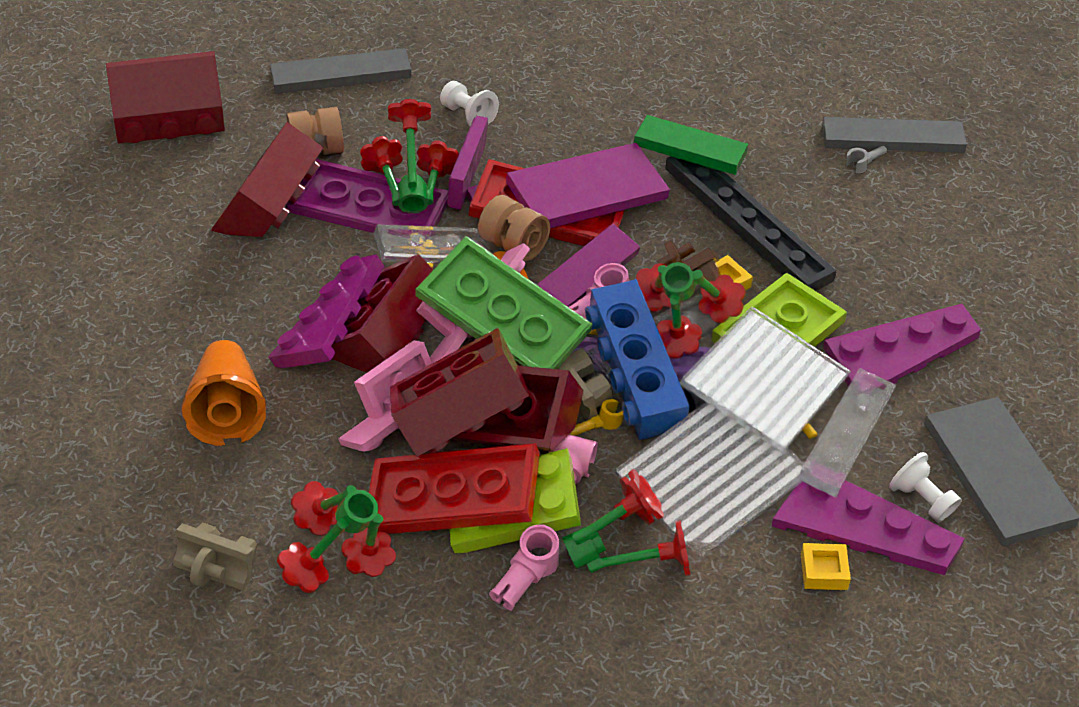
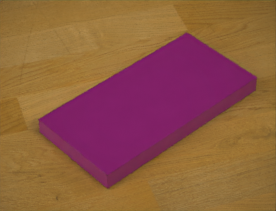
M637 143L508 172L506 177V183L518 202L523 204L524 208H530L547 217L550 222V228L668 199L670 192L667 184Z
M316 159L321 165L309 182L302 179L301 184L306 188L294 205L289 202L287 204L290 213L424 245L425 242H429L448 206V190L434 188V203L432 205H427V208L419 213H407L402 211L399 206L392 204V193L385 175ZM395 178L397 186L401 179Z

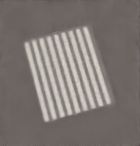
M751 306L681 379L680 384L781 453H784L845 381L851 371Z
M728 391L715 406L709 402L711 400L709 399L617 467L614 472L619 479L627 477L630 480L628 472L635 469L639 475H642L647 480L662 505L661 510L664 513V517L660 519L661 523L675 536V521L681 520L686 548L699 560L721 546L807 479L812 473L787 446L783 451L776 448L781 442L778 437L771 444L764 440L772 431L769 427L760 436L754 433V430L761 424L758 418L749 428L742 425L752 414L749 409L737 421L731 417L743 404L739 399L726 413L720 410L733 395L731 391Z

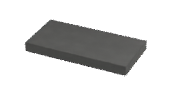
M999 397L926 415L924 424L1002 546L1078 525V513Z

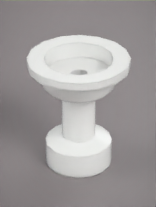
M450 81L444 86L440 95V101L443 106L453 111L460 107L465 109L466 120L469 126H471L476 115L487 117L489 124L494 121L498 113V97L489 90L481 91L471 97L468 95L465 85L457 81Z
M922 452L910 459L897 472L890 482L889 488L892 491L899 489L905 493L916 490L932 505L928 514L937 523H940L958 508L962 499L953 490L943 493L927 478L930 473V466L927 463L928 455Z

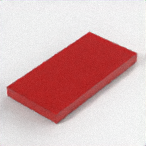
M488 159L469 206L468 216L480 219L485 206L498 195H505L518 202L506 183V177L508 172L525 168ZM625 210L550 228L549 237L585 246L610 225L615 224L619 228Z
M537 444L428 453L419 456L407 455L375 458L369 493L378 504L377 514L383 517V522L378 527V531L394 534L532 522L540 457Z

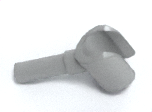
M880 146L867 152L862 148H852L847 152L846 166L852 162H857L856 173H863L867 170L868 163L887 153V149L885 146Z

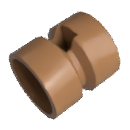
M337 107L317 109L315 115H310L307 110L286 114L288 123L323 147L321 150L323 155L344 152L343 131Z
M498 195L485 206L479 219L478 233L481 238L497 247L504 248L506 252L524 243L530 248L523 258L524 261H528L536 257L544 248L550 233V222L542 214L530 208H524L523 204L505 195Z

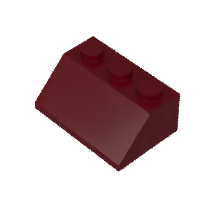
M214 51L106 63L118 144L138 143L162 138L173 139L179 136L196 134L208 135L213 132L225 131Z
M286 122L216 221L211 231L225 235L263 237L271 225L278 229L290 212L285 207L287 202L294 205L306 188L300 183L302 179L309 182L321 165L316 161V158L323 147Z
M420 254L382 269L370 293L357 300L361 306L357 316L345 321L344 326L348 331L343 340L339 342L334 341L331 345L335 351L332 357L333 360L368 373L420 337L424 331L422 325L426 319L416 311L423 302L416 297V288L433 271L432 267Z
M496 328L390 386L391 416L415 455L419 456L425 452L435 453L443 449L452 437L462 432L472 433L486 423L489 417L500 411L508 413L515 410L529 394L525 380L499 328Z
M518 366L529 394L528 397L524 398L523 403L511 412L502 413L500 411L489 417L486 423L472 433L462 432L450 440L500 446L536 443L539 450L553 451L575 429L584 390L569 370Z

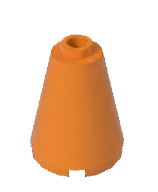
M229 340L215 341L206 348L182 402V416L188 431L194 437L207 444L222 446L225 445L223 439L241 438V443L248 441L261 430L266 419V401L242 348L237 343Z

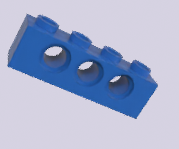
M637 279L591 289L590 306L585 307L586 320L592 323V330L596 329L598 334L597 346L602 361L608 360L611 367L610 381L615 393H621L624 400L622 410L626 424L634 426L639 440L675 432L687 423L689 404Z

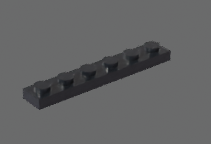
M672 156L666 158L665 169L782 275L788 273L814 291L835 281L837 270L728 174Z

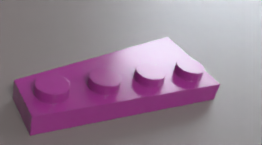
M377 254L361 258L353 256L341 264L339 274L334 280L328 282L320 289L319 293L321 295L312 305L306 307L299 314L300 320L295 326L279 337L277 341L279 345L268 356L275 367L281 369L331 361L335 354L331 345L334 341L339 342L343 340L348 331L344 326L345 321L356 317L361 308L357 300L370 293L382 269L385 267Z
M958 304L825 339L823 349L838 372L845 376V383L858 403L868 399L870 394L881 388L886 389L897 383L898 379L912 371L915 373L925 368L927 363L938 357L943 358L978 339L981 329L964 305Z
M811 464L773 517L771 527L785 531L787 528L804 532L807 533V537L824 541L829 539L850 545L849 549L866 553L868 550L889 556V559L941 575L946 574L965 538Z

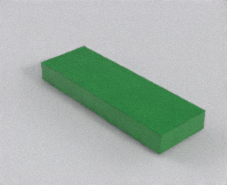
M650 115L645 117L634 137V143H637L641 148L736 175L748 150V143Z

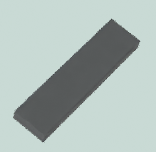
M405 48L270 64L275 94L412 78L411 66Z
M823 117L822 122L825 148H862L874 150L880 146H885L887 150L965 153L967 147L961 121Z

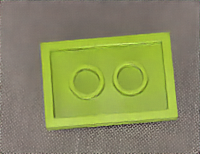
M785 273L744 305L743 311L739 316L729 317L726 322L713 329L711 341L723 349L753 317H756L759 321L731 349L729 354L734 356L765 323L770 328L742 356L740 361L745 363L776 330L780 333L778 338L750 368L755 371L786 337L791 342L766 368L761 376L766 378L796 344L802 349L775 378L777 379L800 360L806 352L811 351L844 324L847 311L790 274Z
M568 448L541 454L539 457L532 522L450 529V542L454 553H468L518 541L522 533L528 527L534 525H546L554 531L580 526L581 521L573 464Z

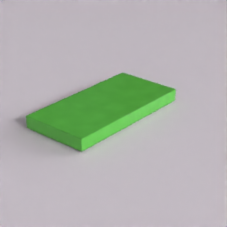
M467 236L416 288V297L475 339L499 328L518 366L558 369L592 330V323Z

